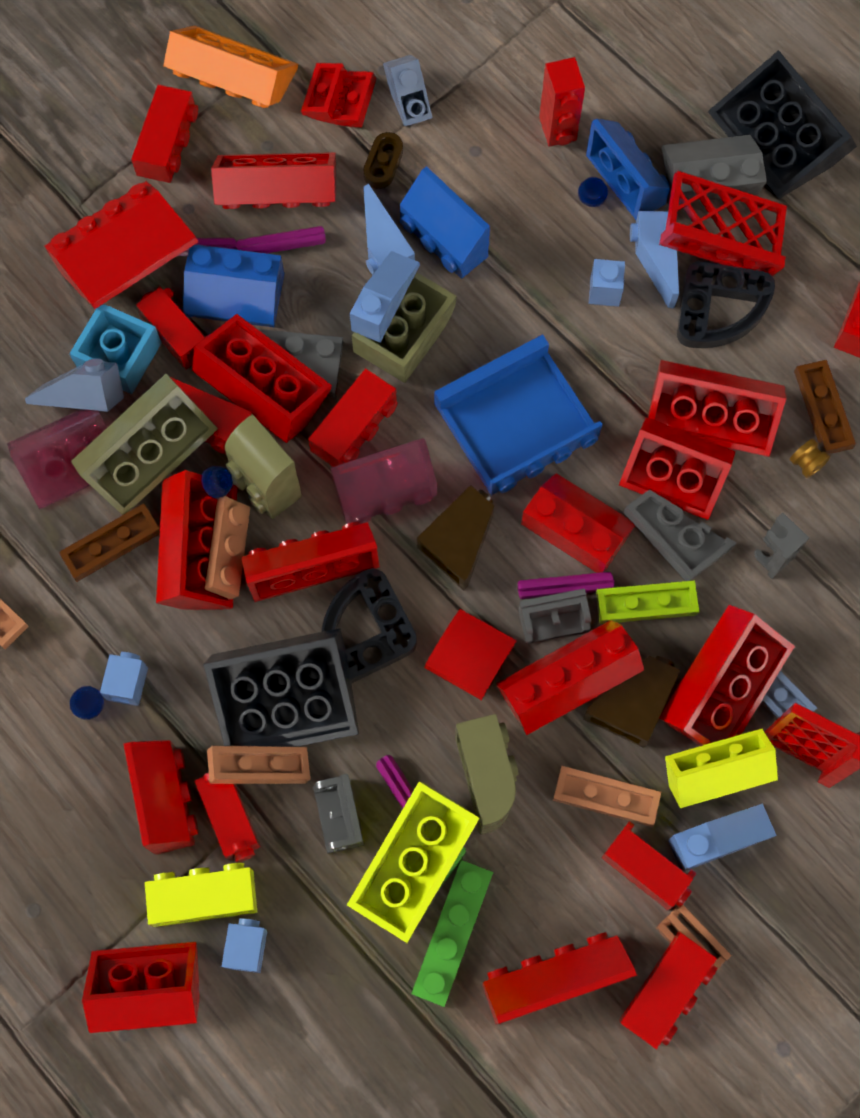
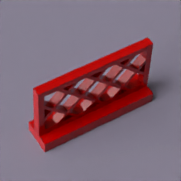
M677 171L673 176L666 230L661 233L659 245L722 265L764 271L774 276L785 267L786 256L781 255L787 206ZM682 183L690 185L696 196L687 200L681 190ZM710 192L718 194L724 205L715 209L707 194ZM698 199L709 213L702 218H699L691 206V203ZM737 201L745 203L751 214L743 218L734 203ZM725 208L728 209L736 223L729 227L726 226L719 215V212ZM684 209L693 223L687 226L676 222L677 212ZM764 210L777 213L776 222L771 227L761 213ZM711 217L720 232L718 234L708 232L703 222ZM752 217L756 219L763 232L756 236L746 223ZM739 226L748 241L745 243L736 241L730 231ZM766 234L772 244V252L764 250L757 239Z
M794 703L765 731V734L775 748L822 771L817 782L828 788H831L860 769V731L856 734L797 703Z

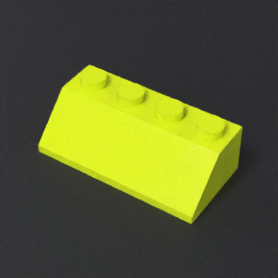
M418 782L347 906L408 943L480 818L428 784Z

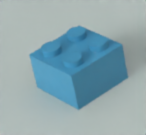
M103 304L96 308L69 355L76 367L90 359H102L103 362L117 363L122 390L133 394L162 342L155 326Z

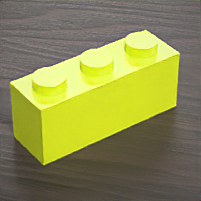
M763 729L665 756L669 788L680 808L778 780L776 750Z
M231 863L223 865L224 871L210 873V868H196L189 870V876L175 877L174 872L154 875V881L145 882L148 925L160 927L258 913L254 871L250 867L244 868V863Z

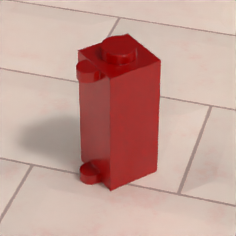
M159 287L154 292L145 294L140 299V302L136 304V308L141 320L156 327L162 344L186 370L193 365L195 346L209 335L204 337L171 300L174 292L170 288L163 290Z
M209 772L204 777L195 780L225 858L228 861L235 859L236 863H240L255 856L254 850L261 846L236 784H210Z
M629 821L601 858L666 910L673 908L674 905L680 908L692 893L688 886L696 872L690 869L687 874L634 834L631 830L635 824Z

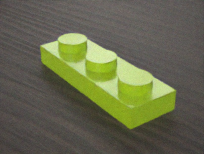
M695 580L597 589L596 591L600 624L610 620L618 623L696 616L700 612Z

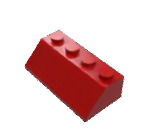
M336 152L217 155L211 168L214 205H222L224 209H236L240 207V204H252L253 208L270 207V204L282 203V206L286 208L298 207L300 203H312V206L326 207L330 205V202H335Z
M235 314L194 348L192 371L237 406L251 411L263 426L286 443L308 425L332 388L330 383L238 314Z
M660 360L648 418L726 448L770 457L786 402L785 386Z
M188 470L163 479L157 604L182 610L233 608V599L205 590L217 499L226 496L237 501L236 485Z
M351 522L344 525L341 530L333 532L328 530L318 531L312 534L311 538L301 541L289 539L280 543L279 547L268 550L266 548H256L248 552V555L241 557L246 582L254 602L359 574L367 569L380 568L376 541L368 522L362 524L360 522Z
M728 605L659 719L700 746L741 735L795 646L754 613Z
M610 620L497 682L496 685L525 734L529 735L644 671V666L638 647L624 627Z
M607 932L587 938L588 946L575 949L572 943L555 949L556 957L542 961L541 956L537 955L521 961L522 968L509 973L506 966L487 973L489 980L484 981L482 985L495 1024L512 1020L637 976L635 968L618 935L608 938Z

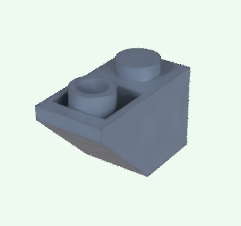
M408 55L383 63L389 90L403 125L409 126L433 118L419 59Z

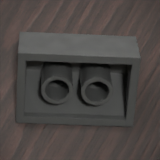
M751 135L662 146L666 179L670 186L669 200L673 176L677 171L752 195L758 194L767 182L763 154ZM682 183L681 190L687 200L696 196L690 185ZM712 192L707 194L709 200L720 199L718 194Z

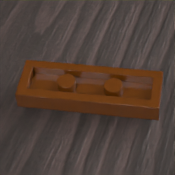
M827 360L797 366L794 373L821 452L833 454L853 449L856 442Z
M143 503L61 550L59 554L75 581L78 582L160 534V528Z

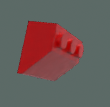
M646 417L633 446L619 486L642 495L650 489L683 511L709 520L732 466L736 451Z
M557 473L539 488L523 511L521 525L596 573L606 571L636 527L630 519Z
M171 740L123 743L143 847L157 855L195 845L194 835H198L199 830L195 815H189L187 802L192 801V795L188 781L183 782L180 769L185 768L182 749H176Z
M197 941L91 952L82 997L89 1033L197 1023L200 999Z

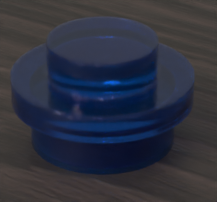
M598 177L587 178L578 188L579 200L589 207L602 205L608 196L606 184Z
M212 466L203 472L202 485L209 496L219 499L229 493L233 486V478L226 468Z
M91 686L77 689L70 698L72 713L83 720L97 717L104 707V698L100 691Z

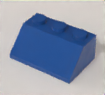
M603 119L593 120L586 156L634 219H637L638 211H655L666 205L670 191L669 183L666 177L662 174L659 175L652 166L650 157L645 152L642 153L638 148L633 135L629 131H625L619 122Z
M427 166L423 168L400 203V223L408 233L413 232L420 239L421 244L429 253L434 252L450 273L455 272L462 279L488 258L490 225Z
M193 245L189 248L184 270L183 313L189 317L228 321L235 314H238L251 325L274 328L285 275L281 255Z

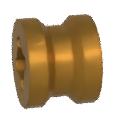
M810 439L789 460L794 465H799L802 468V474L807 479L819 471L831 457L826 452H821L818 449V443L814 439Z

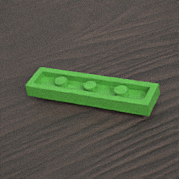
M463 860L460 861L411 993L412 995L445 1007L493 872Z

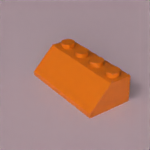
M190 26L170 31L163 66L172 69L173 74L178 77L190 78L191 76L199 79V84L205 87L216 88L217 86L225 89V93L229 96L236 98L244 96L252 99V104L268 108L281 101L299 64L198 26Z

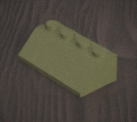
M165 374L71 462L79 475L119 513L124 515L218 428L184 391Z

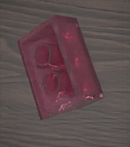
M80 409L7 443L10 456L39 509L91 486L79 475L71 461L107 428L99 411Z
M424 438L331 468L335 494L346 524L351 522L366 523L372 519V516L382 513L385 515L399 512L403 506L412 503L416 505L425 504L431 501L433 496L437 495V482Z

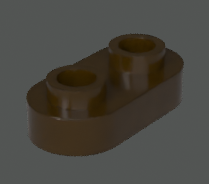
M384 132L379 134L373 142L363 171L365 182L374 189L386 188L394 179L403 155V142L397 134ZM386 150H392L393 152H392V153H386V152H384V151H386ZM377 174L383 175L382 177H374Z

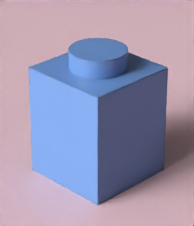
M594 259L590 277L589 304L619 307L624 288V261Z
M121 652L120 656L109 654L100 694L107 701L139 706L148 667L143 660H140V656L129 652Z
M239 918L238 924L229 923L221 967L261 973L267 930L259 927L260 921Z

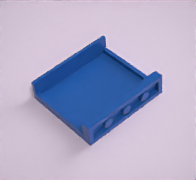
M543 334L434 391V405L491 495L499 491L501 493L508 492L517 485V481L526 476L533 478L539 475L544 470V467L552 462L556 464L563 462L571 456L572 451L580 447L586 449L598 441L602 423L600 421L594 423L549 355V343Z

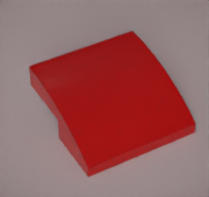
M316 63L301 113L304 116L322 122L362 128L377 80L374 72L346 71L343 63Z
M459 609L435 646L424 668L482 701L496 679L502 665L513 650L517 640Z

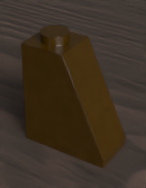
M470 485L417 537V549L463 591L469 585L493 518L494 505L492 498L481 489L477 491Z
M648 656L642 661L644 671L605 692L588 707L583 720L644 748L649 742L680 672V669L674 667L675 664L672 661L661 656H656V658Z

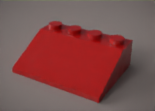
M145 181L132 186L128 193L120 198L107 202L103 209L92 216L80 219L77 225L70 230L55 235L51 242L44 245L61 275L96 309L199 241L159 191Z

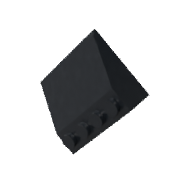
M779 50L708 111L728 137L752 136L763 154L766 184L778 199L830 169L857 147L852 136Z
M340 628L212 654L203 664L224 746L298 747L359 734L349 663Z

